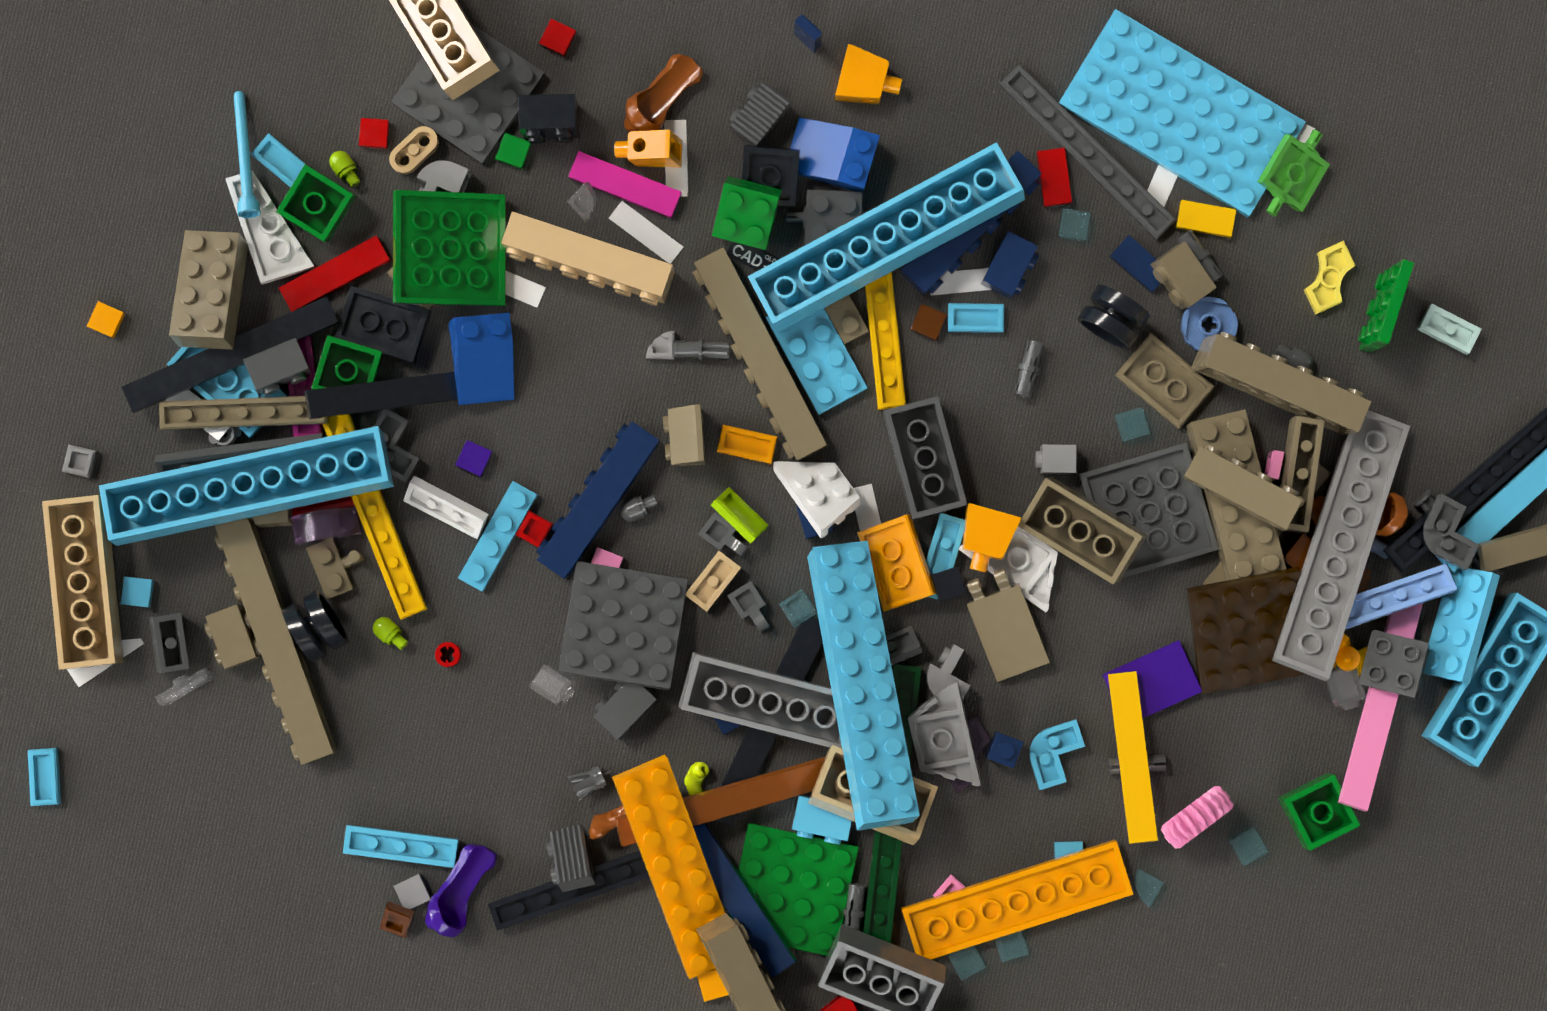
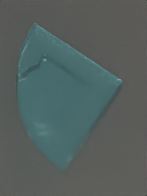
M1138 868L1135 874V889L1140 899L1151 907L1164 882Z

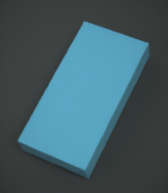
M269 133L251 153L253 157L290 188L305 165L303 161Z
M948 303V332L1003 333L1004 304Z
M58 748L28 750L31 806L61 804Z

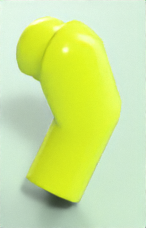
M695 762L691 765L684 779L690 796L703 792L701 784L709 773V767L704 762Z

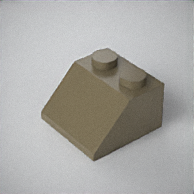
M696 404L668 409V416H663L664 433H669L670 444H665L666 461L671 460L672 467L706 465L701 405Z

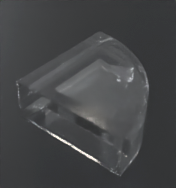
M589 182L584 183L567 201L585 222L591 219L596 208L595 192Z

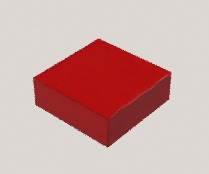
M550 19L539 45L565 57L577 32L556 20Z
M361 118L359 146L388 149L390 121Z
M528 511L515 535L539 548L554 524Z

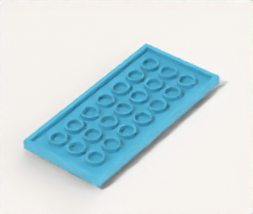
M1117 9L1114 10L1059 101V104L1067 111L1230 208L1236 209L1237 212L1247 218L1251 215L1266 190L1257 181L1283 136L1291 134L1297 138L1306 121Z

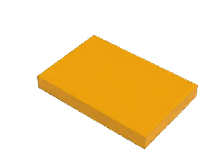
M910 514L857 532L860 541H868L877 593L884 612L937 594Z

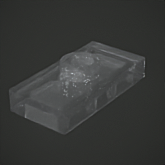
M203 668L190 677L186 673L173 680L174 686L156 696L155 699L159 706H168L212 680L214 675L210 668Z

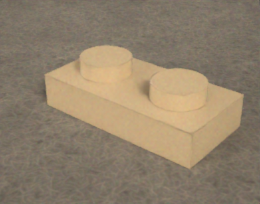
M718 551L685 595L708 612L741 567Z

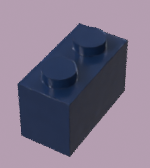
M1008 231L981 284L1011 299L1014 293L1019 295L1026 282L1022 278L1027 268L1032 270L1039 255L1035 254L1038 246Z

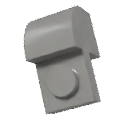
M450 161L432 162L425 166L417 176L420 183L425 184V188L421 187L419 191L464 193L472 173L468 168Z
M952 644L950 649L944 648L938 659V662L942 663L940 668L929 663L926 671V682L928 689L934 696L951 682L958 680L963 700L970 685L951 675L964 649L955 644Z

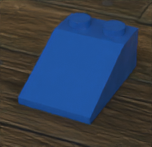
M799 117L790 149H800L798 175L853 192H862L863 194L880 135L853 127Z
M510 314L454 317L448 324L458 405L514 400L513 338Z

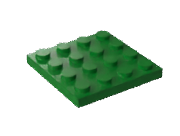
M394 190L393 303L505 306V248L501 244L505 234V194Z
M748 823L738 870L739 874L789 948L827 956L843 923V908H846L848 883H851L858 846L843 842L840 845L824 841V838L813 836V839L797 836L796 832Z

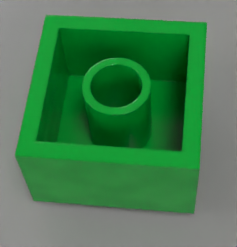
M305 164L276 213L323 242L329 243L357 195L313 167Z
M728 176L723 186L712 236L766 250L770 241L782 190Z
M327 335L311 390L374 382L382 358V351Z
M1326 773L1278 797L1297 838L1306 850L1311 851L1360 826L1352 808L1338 803L1342 788L1335 774Z

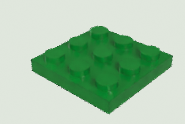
M1403 259L1386 269L1383 274L1379 273L1374 289L1378 290L1375 300L1371 299L1366 311L1369 320L1367 326L1361 328L1358 336V342H1361L1359 350L1371 353L1389 344L1414 262Z

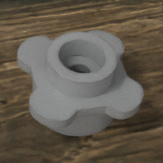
M231 427L226 431L227 437L224 438L222 436L219 441L210 434L208 438L212 444L217 443L221 446L234 445L236 438L241 436L242 431L238 427Z

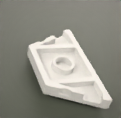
M774 462L773 471L820 538L828 534V528L834 523L840 524L847 514L852 513L860 506L859 495L835 463Z
M1017 527L1004 557L1001 560L990 557L987 571L993 575L995 571L1005 568L1011 586L1020 583L1025 598L1046 613L1049 609L1050 592L1058 552L1025 530ZM961 545L959 551L972 559L974 553L963 550V545Z

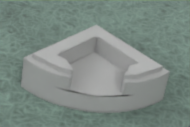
M665 332L654 339L648 347L646 359L674 360L675 332Z

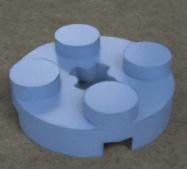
M1203 297L1184 311L1180 322V329L1185 343L1196 351L1199 350L1203 338L1214 334L1220 335L1221 332L1236 336L1238 328L1235 313H1233L1224 300L1216 297ZM1207 318H1212V323L1216 324V329H1211L1210 333L1206 332L1205 328L1202 327V322H1206Z

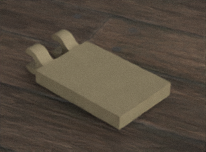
M1005 568L997 570L993 574L1000 589L997 592L985 596L979 578L968 581L967 584L974 599L967 602V607L997 682L1050 663L1020 583L1011 586Z

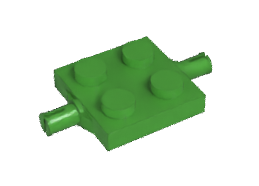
M1312 130L1306 143L1300 142L1291 134H1285L1257 182L1269 190L1274 197L1268 209H1266V212L1271 216H1277L1283 203L1288 204L1296 211L1303 212L1330 166L1328 162L1320 157L1315 149L1323 137V134L1319 131Z

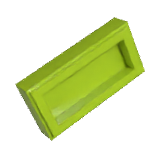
M730 487L711 504L750 544L769 526Z

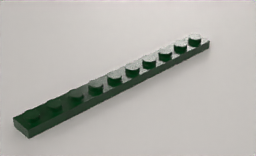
M894 664L892 672L911 766L913 739L908 715L917 709L921 667ZM874 830L863 932L891 943L902 841Z

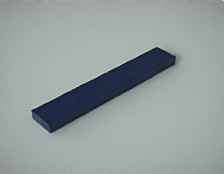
M702 823L693 826L719 898L733 919L736 918L740 925L744 926L750 938L748 942L757 952L771 977H776L797 962L796 958L708 825Z

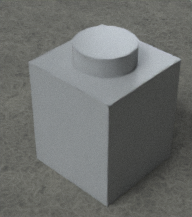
M1041 445L1040 451H1035V468H1040V474H1075L1076 445Z

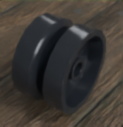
M1098 284L1090 296L1094 306H1085L1077 320L1083 327L1106 342L1119 348L1130 350L1137 339V335L1132 328L1142 329L1150 314L1140 304L1110 287Z
M315 590L304 597L305 609L300 604L293 603L282 610V615L289 631L311 662H316L327 655L326 644L330 648L338 649L349 642L346 631L337 614L319 590Z

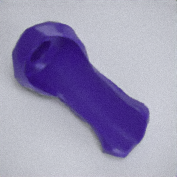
M468 844L463 848L459 860L447 880L437 893L431 897L428 904L425 923L429 929L435 930L442 936L451 938L464 931L467 924L468 899L480 878L495 866L497 861L496 852L477 844Z

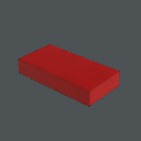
M1065 148L1037 151L1038 170L1042 173L1040 185L1043 207L1071 204L1072 198Z

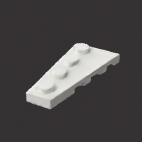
M251 171L253 196L260 202L261 214L255 218H241L239 216L238 218L261 285L314 269L313 263L302 249L283 217L276 213L275 205L254 172ZM240 174L226 178L237 215V203L240 201L239 198L242 197Z

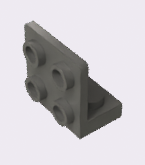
M1372 630L1359 679L1360 685L1404 695L1407 699L1417 701L1430 649L1429 643Z

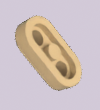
M426 126L418 127L392 150L389 161L397 173L407 175L414 172L436 151L439 139L434 130ZM423 138L430 139L427 146L420 145V141ZM409 157L410 161L407 165H401V158Z

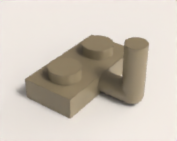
M329 538L306 548L327 600L354 590L346 568L364 560L362 552L354 550L348 556L342 558L334 538Z

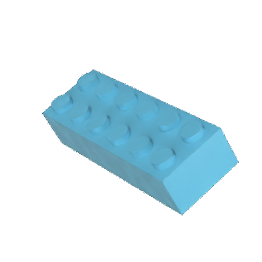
M1519 593L1507 594L1483 634L1470 684L1454 681L1421 735L1423 738L1465 764L1479 767L1547 655V611Z

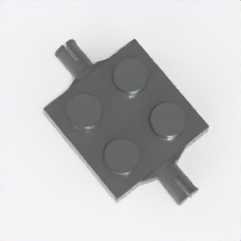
M807 190L806 205L803 212L787 211L786 217L797 218H786V223H803L805 245L863 215L862 192Z

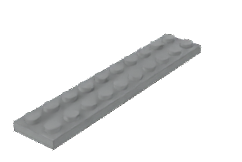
M1368 410L1359 433L1346 434L1272 661L1323 681H1327L1330 678L1409 432V425Z

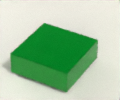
M505 133L495 159L523 169L532 143Z

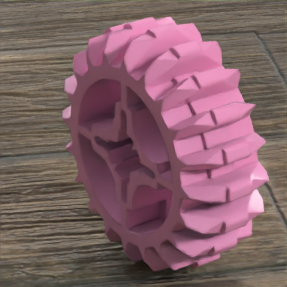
M1214 786L1162 825L1161 831L1165 835L1164 838L1175 849L1181 848L1232 810L1234 804L1226 791H1223L1220 786Z

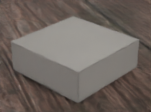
M68 444L62 472L92 478L98 451Z
M420 873L393 886L402 906L412 909L431 900V895Z

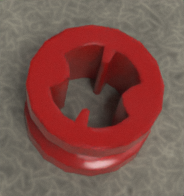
M441 643L435 650V659L441 666H454L461 659V650L455 643ZM445 647L447 649L452 647L455 651L452 654L454 660L451 662L449 659L446 662L442 659L444 655L442 649Z

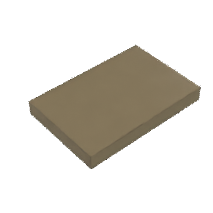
M1152 333L1148 335L1114 375L1177 429H1180L1215 387L1199 372L1192 370L1187 362Z

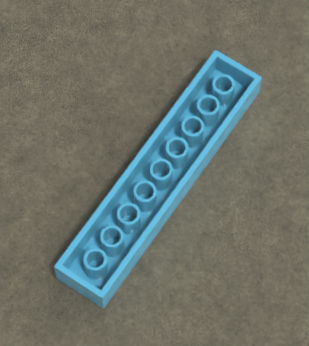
M996 142L749 275L748 278L776 331L780 332L1024 201V190Z
M376 426L99 485L108 541L119 546L394 487L384 433Z
M868 541L813 547L807 559L857 831L913 823L920 814Z

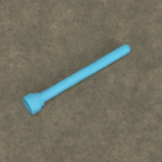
M236 91L234 93V107L242 197L239 198L240 201L237 203L238 216L241 218H255L261 213L260 202L253 196L245 95L242 91Z

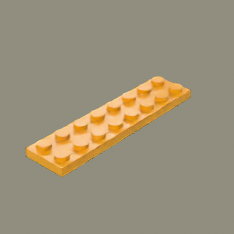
M662 755L613 776L612 779L686 975L689 979H692L715 968L696 929L725 914L669 760L666 755Z
M1114 839L902 907L901 910L915 954L931 960L1134 894L1117 841Z

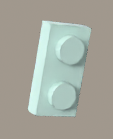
M1434 304L1428 306L1417 330L1466 355L1472 350L1482 330Z

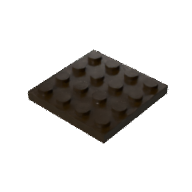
M1298 567L1186 588L1198 681L1202 694L1306 675L1303 672L1272 661L1301 575Z

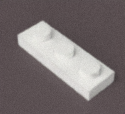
M416 476L410 481L403 500L476 539L481 535L489 515Z

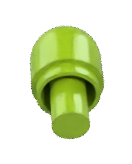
M345 151L334 152L329 159L330 167L337 177L341 180L346 179L351 187H355L360 183L359 178L355 174L357 171L356 164Z
M380 617L373 623V633L384 644L391 645L393 643L400 650L404 649L408 644V641L400 635L402 632L400 627L390 618Z

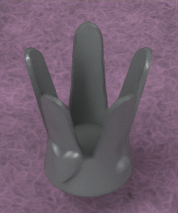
M597 765L589 771L568 775L567 777L570 778L569 780L572 783L581 781L573 786V791L577 792V797H581L579 803L593 791H598L607 786L604 776L610 774L611 771L602 774Z

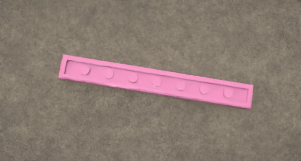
M1423 603L1389 614L1384 632L1414 639ZM1369 687L1338 803L1364 812L1368 811L1399 694Z

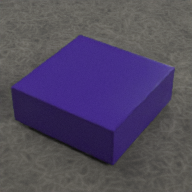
M466 440L455 465L482 477L493 452Z

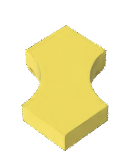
M1344 240L1317 253L1319 259L1318 275L1315 281L1304 289L1315 315L1342 303L1340 293L1341 281L1347 271L1356 266Z

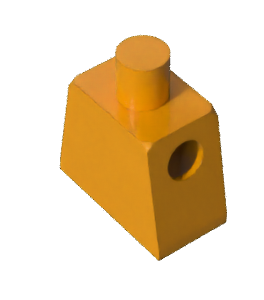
M848 44L835 93V100L879 104L882 91L899 95L902 79L887 75L888 60Z
M671 130L633 131L628 133V141L615 142V157L628 158L635 166L682 168V139Z
M971 503L967 504L962 549L974 553L970 569L986 573L990 557L998 560L1004 557L1021 517Z

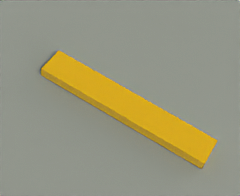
M892 272L865 286L878 410L906 405Z
M1133 671L1108 674L1129 844L1158 841L1137 673Z

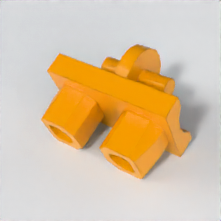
M1343 634L1333 669L1337 664L1344 671H1353L1359 666L1361 657L1359 652L1351 647L1349 637Z

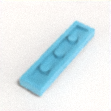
M512 481L458 579L484 592L520 525L538 495Z
M346 825L343 853L454 868L457 860L459 839Z

